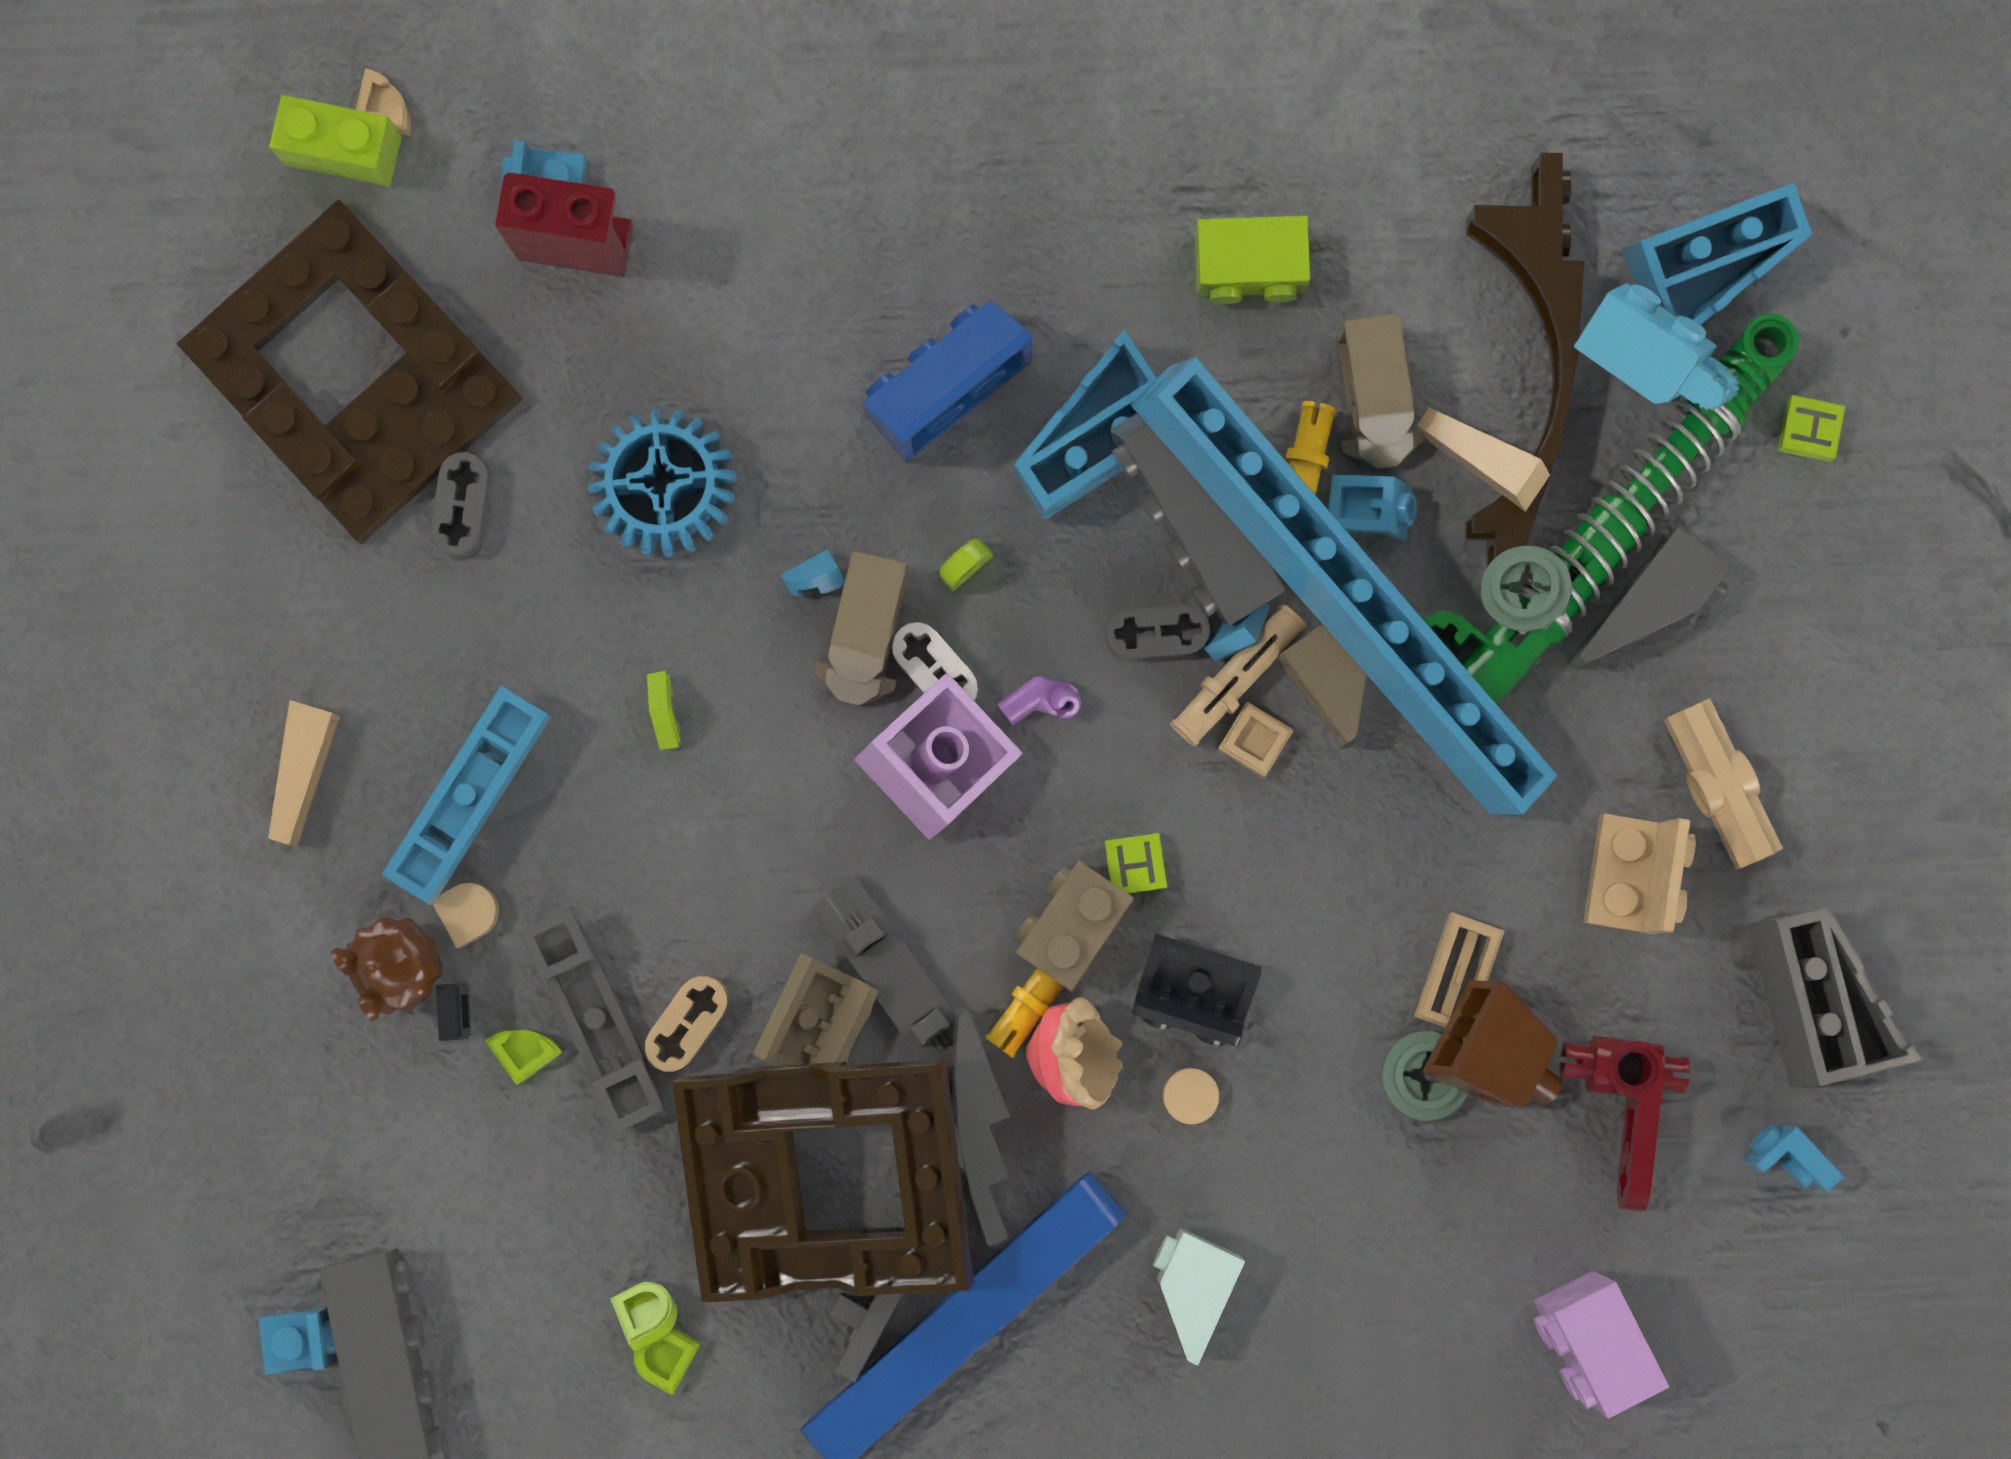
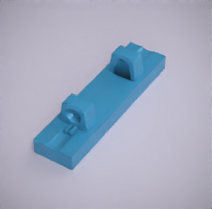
M500 686L381 875L426 904L433 905L552 716L505 687ZM481 752H483V753L489 755V756L492 757V758H495V759L499 760L500 762L503 763V765L501 766L500 764H498L497 762H495V761H493L492 759L488 758L487 756H485V755L482 754Z

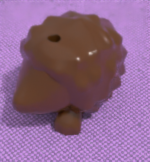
M389 917L379 919L370 927L358 929L355 939L347 944L346 949L336 947L330 951L336 967L344 975L349 976L353 986L360 995L358 1004L371 1022L379 1017L380 1012L390 1015L396 1010L409 1011L419 1001L429 998L434 982L441 977L443 972V965L437 952L436 941L429 937L410 918L398 921Z

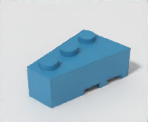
M1793 182L1628 245L1622 249L1635 284L1641 285L1655 293L1661 300L1659 306L1675 317L1685 316L1701 325L1714 313L1719 312L1728 305L1731 299L1754 280L1762 277L1812 235V231L1795 183Z
M1125 329L1115 339L1111 348L1093 370L1091 369L1080 382V386L1063 407L1054 414L1014 464L1015 478L1043 521L1122 472L1112 454V450L1118 447V444L1110 430L1137 414L1131 404L1157 379Z

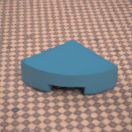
M828 550L779 575L788 592L798 597H803L804 590L818 587L820 593L826 594L843 587L845 584V580Z
M1265 603L1230 626L1223 621L1204 646L1205 651L1216 662L1256 643L1268 617L1270 607Z

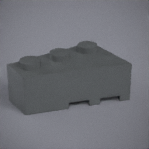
M1828 907L1795 912L1748 924L1790 1087H1820L1922 1061L1914 1046L1906 1044L1890 1018L1894 1014L1885 999L1877 997L1862 972L1865 969L1863 963Z

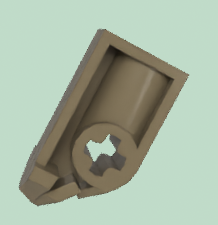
M1399 313L1346 320L1343 322L1336 339L1352 440L1341 441L1339 444L1341 455L1364 463L1375 470L1397 467L1424 441L1421 430L1412 431L1409 429L1414 422V408Z
M852 551L829 648L828 659L830 663L825 664L816 661L814 673L838 701L861 706L881 696L895 693L897 680L885 678V673L909 578L907 563Z

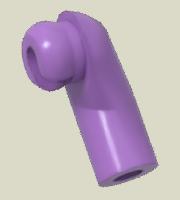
M1036 676L996 705L1008 722L1014 726L1034 710L1056 715L1064 719L1071 718L1079 712L1081 698L1078 690L1066 681Z

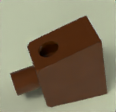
M1470 980L1423 1072L1489 1104L1518 1109L1528 1105L1531 1098L1540 1105H1547L1558 1096L1562 1087V1079L1546 1068L1557 1048V1040L1552 1032L1503 982Z

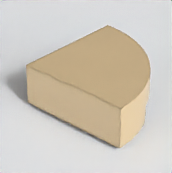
M365 68L356 110L388 116L400 134L410 136L411 117L403 96L385 76Z

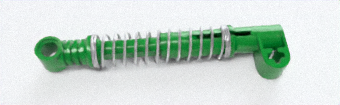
M1765 314L1751 321L1745 331L1727 351V355L1719 360L1721 364L1728 368V372L1733 371V375L1737 376L1736 379L1740 382L1738 384L1740 389L1736 392L1737 395L1713 411L1711 409L1705 410L1704 407L1700 408L1698 403L1694 404L1680 395V400L1674 401V408L1684 420L1678 423L1672 418L1660 417L1662 427L1670 434L1668 439L1666 440L1655 433L1646 434L1647 441L1657 452L1651 456L1641 449L1633 450L1634 458L1643 466L1640 472L1627 465H1620V473L1629 482L1628 486L1624 489L1613 481L1605 482L1606 489L1610 494L1604 495L1602 499L1598 497L1591 498L1594 506L1592 511L1588 515L1578 514L1581 524L1575 531L1564 530L1567 540L1560 548L1557 546L1550 547L1551 552L1557 555L1566 565L1569 573L1573 571L1578 577L1572 583V595L1566 607L1565 615L1559 616L1549 625L1547 630L1541 628L1532 630L1522 643L1516 647L1511 641L1519 632L1507 627L1501 628L1497 622L1486 635H1483L1464 618L1453 612L1440 611L1430 614L1424 619L1425 623L1439 639L1445 634L1453 638L1450 648L1456 655L1466 643L1475 648L1462 665L1497 706L1500 705L1551 644L1561 643L1565 637H1568V633L1572 632L1571 620L1573 617L1582 618L1586 616L1585 603L1587 601L1595 602L1600 600L1599 587L1601 585L1609 586L1613 584V570L1626 568L1628 563L1626 555L1641 551V537L1655 535L1653 520L1664 521L1668 519L1669 509L1667 504L1678 505L1682 503L1683 493L1681 488L1691 489L1696 486L1697 478L1695 472L1705 473L1710 470L1709 456L1718 457L1724 453V443L1722 440L1732 441L1741 433V430L1746 425L1745 415L1749 411V407H1752L1757 402L1758 397L1764 394L1766 387L1770 386L1783 373L1798 349L1799 336L1796 327L1789 319L1778 314ZM1767 339L1773 342L1777 347L1778 356L1770 358L1760 355L1754 347V340ZM1679 405L1682 406V407H1684V409L1686 410V413L1683 412V410L1679 407ZM1666 422L1675 426L1676 429L1673 431ZM1711 437L1717 439L1720 447L1717 452H1708L1704 449L1705 444ZM1652 438L1656 439L1663 445L1660 447L1658 444L1655 443V441ZM1698 453L1702 454L1705 459L1706 465L1703 468H1695L1690 465V462ZM1639 455H1642L1649 461L1646 463ZM1684 469L1688 470L1692 477V483L1688 485L1676 481ZM1627 472L1635 476L1634 479L1627 474ZM1671 485L1675 487L1678 493V499L1675 501L1662 497ZM1613 488L1621 492V494L1619 495ZM1657 501L1661 503L1664 509V515L1661 517L1648 513ZM1643 517L1647 519L1651 527V530L1648 533H1646V531L1648 530V525L1643 519ZM1523 579L1524 586L1512 592L1519 595L1523 609H1527V603H1530L1532 595L1541 594L1544 590L1536 589L1533 580Z

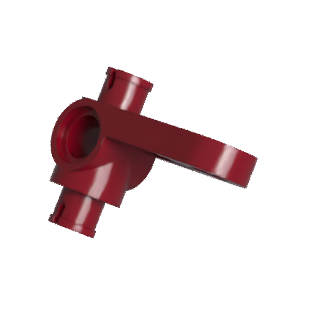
M1592 1036L1589 1046L1564 1042L1560 1057L1575 1058L1577 1062L1575 1064L1560 1062L1559 1073L1561 1078L1585 1079L1586 1090L1590 1092L1626 1096L1617 1178V1203L1619 1209L1644 1212L1647 1209L1652 1189L1662 1090L1677 1091V1093L1682 1094L1686 1092L1689 1079L1674 1077L1673 1072L1690 1073L1689 1058L1665 1056L1662 1044ZM1632 1052L1639 1058L1642 1071L1635 1082L1626 1084L1619 1076L1618 1064L1624 1055Z

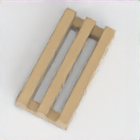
M1453 912L1449 913L1414 1017L1445 1028L1451 1017L1478 935L1480 934L1488 938L1473 980L1488 981L1505 931ZM1460 927L1467 931L1439 1013L1431 1011Z

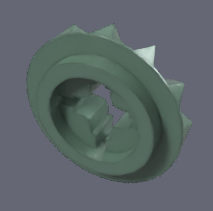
M1519 546L1501 553L1488 565L1481 581V598L1486 612L1489 613L1501 628L1514 629L1523 635L1529 630L1539 628L1547 630L1553 621L1559 616L1565 615L1566 607L1572 595L1571 577L1566 565L1551 551L1537 546ZM1527 571H1530L1535 588L1544 591L1541 594H1533L1530 603H1527V609H1523L1519 595L1510 591L1512 588H1521L1523 579H1526Z
M1420 1031L1407 1034L1389 1049L1381 1070L1385 1095L1399 1112L1417 1120L1432 1121L1447 1117L1455 1112L1468 1096L1467 1093L1440 1081L1430 1083L1429 1091L1425 1094V1100H1422L1423 1092L1420 1091V1082L1411 1080L1409 1076H1403L1404 1071H1412V1069L1422 1067L1427 1051H1429L1430 1058L1442 1035L1438 1032Z

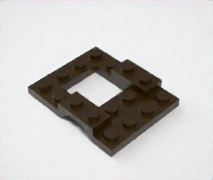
M339 199L176 343L243 416L242 419L295 477L360 544H363L438 476L442 463L449 456L465 452L523 400L520 394L484 357L477 347ZM340 280L406 353L325 425L260 354L259 350L335 282Z
M946 1059L846 1066V1061L741 1068L730 1074L686 1076L672 1081L701 1302L759 1300L794 1290L839 1288L856 1296L960 1292L968 1291L975 1285ZM891 1124L905 1231L868 1233L867 1228L806 1231L793 1130Z

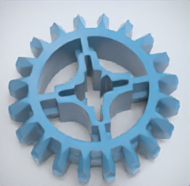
M653 409L650 414L651 425L644 426L638 414L631 415L630 423L634 431L626 435L621 427L615 425L611 432L619 443L615 447L605 442L599 443L597 449L604 457L608 458L607 463L591 462L589 470L594 475L604 478V480L589 484L588 492L595 497H606L597 502L592 509L597 517L612 515L604 525V529L609 535L617 534L625 528L620 541L625 548L630 549L642 537L641 552L645 556H652L657 541H661L663 554L670 558L674 557V541L681 539L682 545L687 552L695 551L696 546L691 535L697 531L700 532L705 540L711 541L714 538V534L710 527L706 525L710 518L718 524L725 525L727 523V515L717 508V504H735V494L729 490L721 489V486L737 482V474L733 470L720 469L729 464L733 458L728 449L713 452L721 442V437L716 431L700 438L705 426L703 420L695 418L684 430L685 419L682 411L675 410L670 417L669 424L666 425L664 424L661 411ZM668 443L680 444L694 451L703 460L706 471L693 472L691 467L682 468L673 465L672 456L668 451ZM651 445L645 467L640 471L627 473L626 478L621 479L623 471L631 458L642 449ZM661 463L672 481L678 478L674 483L667 484L664 502L659 497L660 495L654 486L649 489L647 488L650 487V484L659 482V474L662 473ZM699 488H705L702 499L697 507L689 515L675 522L674 519L677 518V505L680 500L686 495L698 493ZM633 495L635 499H648L652 501L654 512L657 514L658 525L641 522L629 515L623 506L621 496Z

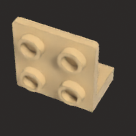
M1610 814L1599 815L1583 923L1643 934L1673 932L1675 923H1682L1687 907V891L1680 889L1683 867L1689 868L1691 866L1695 853L1696 837L1694 834L1689 833L1690 820L1676 818L1657 823Z

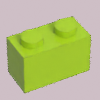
M281 95L269 148L288 167L390 187L402 135L388 116Z
M1308 216L1198 219L1194 233L1197 297H1210V302L1214 304H1234L1243 300L1242 296L1264 295V300L1267 302L1281 303L1296 300L1297 294H1305L1310 282Z

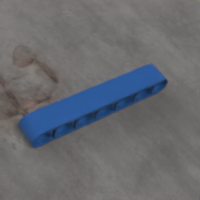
M1091 1171L1087 1172L973 1273L974 1286L968 1291L951 1292L858 1375L855 1383L851 1382L806 1422L799 1430L823 1459H857L1125 1218L1127 1212Z

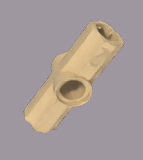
M1706 699L1663 719L1688 770L1686 782L1691 796L1700 811L1706 817H1711L1735 869L1758 862L1782 850L1783 847L1757 796L1760 794V785L1756 773L1746 756L1740 750L1734 749L1711 699Z

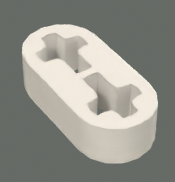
M920 622L909 623L900 628L894 636L892 644L894 658L900 668L923 694L938 681L935 674L942 669L955 681L961 677L964 678L967 684H965L963 690L976 702L978 695L976 678L933 628ZM912 635L915 639L921 640L926 636L931 640L927 646V651L936 662L931 668H928L918 657H914L909 661L904 658L903 655L908 650L905 642L907 637Z

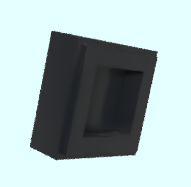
M466 983L436 985L439 1041L469 1039V1036H471L469 986H466Z

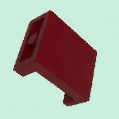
M511 172L504 175L495 227L519 261L620 277L625 276L633 223L631 219L613 216L616 202V194L613 189Z

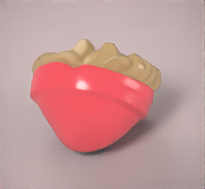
M1082 997L1073 999L1071 1003L1050 1007L1043 1015L1026 1048V1058L1037 1082L1061 1104L1084 1106L1092 1110L1100 1107L1111 1096V1090L1115 1087L1118 1080V1073L1123 1068L1122 1061L1117 1059V1051L1121 1048L1122 1041L1111 1035L1107 1026L1100 1020V1014L1096 1011L1094 1005Z

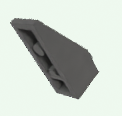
M1680 526L1665 536L1568 663L1578 669L1699 611L1700 608L1709 612L1727 591L1729 586L1722 582V580L1731 570L1732 566Z

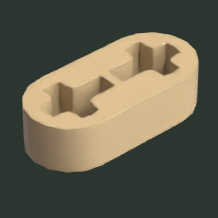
M698 976L688 980L680 988L649 1032L645 1041L646 1056L655 1068L664 1072H675L686 1068L695 1059L728 1011L730 996L727 988L721 981L713 977ZM709 986L716 991L712 997L713 1002L718 1005L714 1013L703 1011L692 1023L687 1019V1016L695 1006V1001L689 997L694 989L705 991ZM681 1025L685 1026L689 1030L680 1041V1047L685 1051L684 1056L681 1059L672 1056L667 1061L663 1060L660 1057L663 1047L657 1042L661 1035L671 1037Z

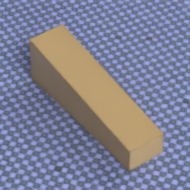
M1428 408L1417 424L1428 442L1525 512L1550 476L1540 458L1431 408Z
M289 700L268 839L298 847L337 728L339 715Z

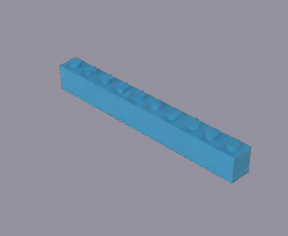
M1194 357L1169 366L1131 404L1133 409L1488 814L1523 815L1558 775L1200 361Z

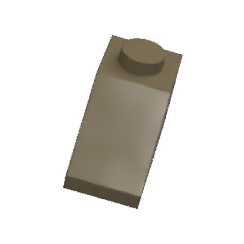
M1321 624L1283 651L1277 660L1339 745L1343 747L1357 736L1367 674L1325 626Z

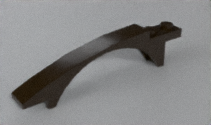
M1541 152L1531 167V206L1474 205L1466 219V236L1490 251L1509 269L1530 297L1540 317L1551 358L1552 388L1547 422L1533 456L1543 461L1551 475L1560 448L1578 359V350L1574 348V345L1580 336L1584 261L1563 260V257L1569 256L1571 249L1570 224H1563V204H1568L1571 196L1570 171H1563V153ZM1550 476L1526 512L1502 495L1493 503L1473 514L1472 519L1465 523V539L1487 540L1486 569L1498 555L1506 550L1526 546Z

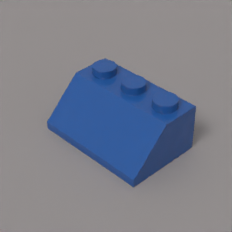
M991 300L980 309L975 304L964 309L950 323L953 329L937 343L933 338L922 343L909 355L908 360L911 363L895 377L891 372L884 374L866 390L865 394L869 398L862 403L865 415L905 463L909 462L1032 362L1033 337L1023 326Z

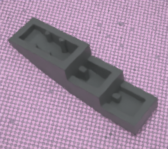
M966 1005L956 1008L954 1014L951 1068L955 1126L966 1182L987 1246L989 1247L1009 1239L989 1189L990 1185L1009 1178L989 1125L1010 1116Z

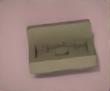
M1079 860L1072 870L1065 866L1059 870L1045 894L1053 899L1041 916L1032 912L1014 938L1015 941L1021 944L1016 952L1018 957L1030 963L1071 992H1073L1135 900L1130 894Z
M801 953L753 1055L775 1066L846 1061L847 1065L849 1054L861 1028L871 1015L872 1005L878 995V989Z

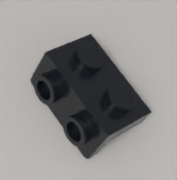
M1155 933L1137 987L1132 1014L1142 1017L1147 1024L1156 1028L1170 1029L1173 1027L1195 1034L1199 1040L1210 1045L1222 1046L1227 1044L1238 1047L1243 1035L1244 1022L1261 976L1262 967Z

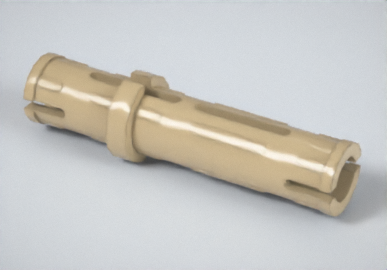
M1280 604L1277 611L1265 622L1256 643L1238 651L1214 678L1207 676L1200 684L1202 691L1176 719L1171 721L1170 725L1175 732L1190 745L1196 747L1203 736L1226 712L1233 714L1240 706L1237 700L1271 666L1294 638L1307 628L1302 618L1285 604ZM1270 638H1272L1273 641L1269 644V646L1256 658V660L1245 671H1243V667L1250 661V659L1263 647V645ZM1233 679L1234 683L1229 687V689L1215 702V704L1206 713H1204V709Z

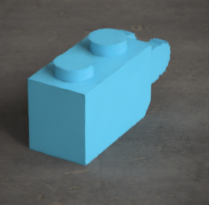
M1626 283L1608 292L1575 343L1574 348L1654 404L1670 402L1679 395H1682L1692 403H1698L1700 408L1704 407L1705 410L1711 409L1713 411L1737 395L1736 392L1740 389L1738 387L1740 382L1736 379L1737 376L1733 375V371L1728 372L1726 366L1711 357L1717 345L1705 338L1707 333L1701 325L1685 316L1675 317L1659 306L1661 300L1655 293L1641 285L1633 284L1631 286Z

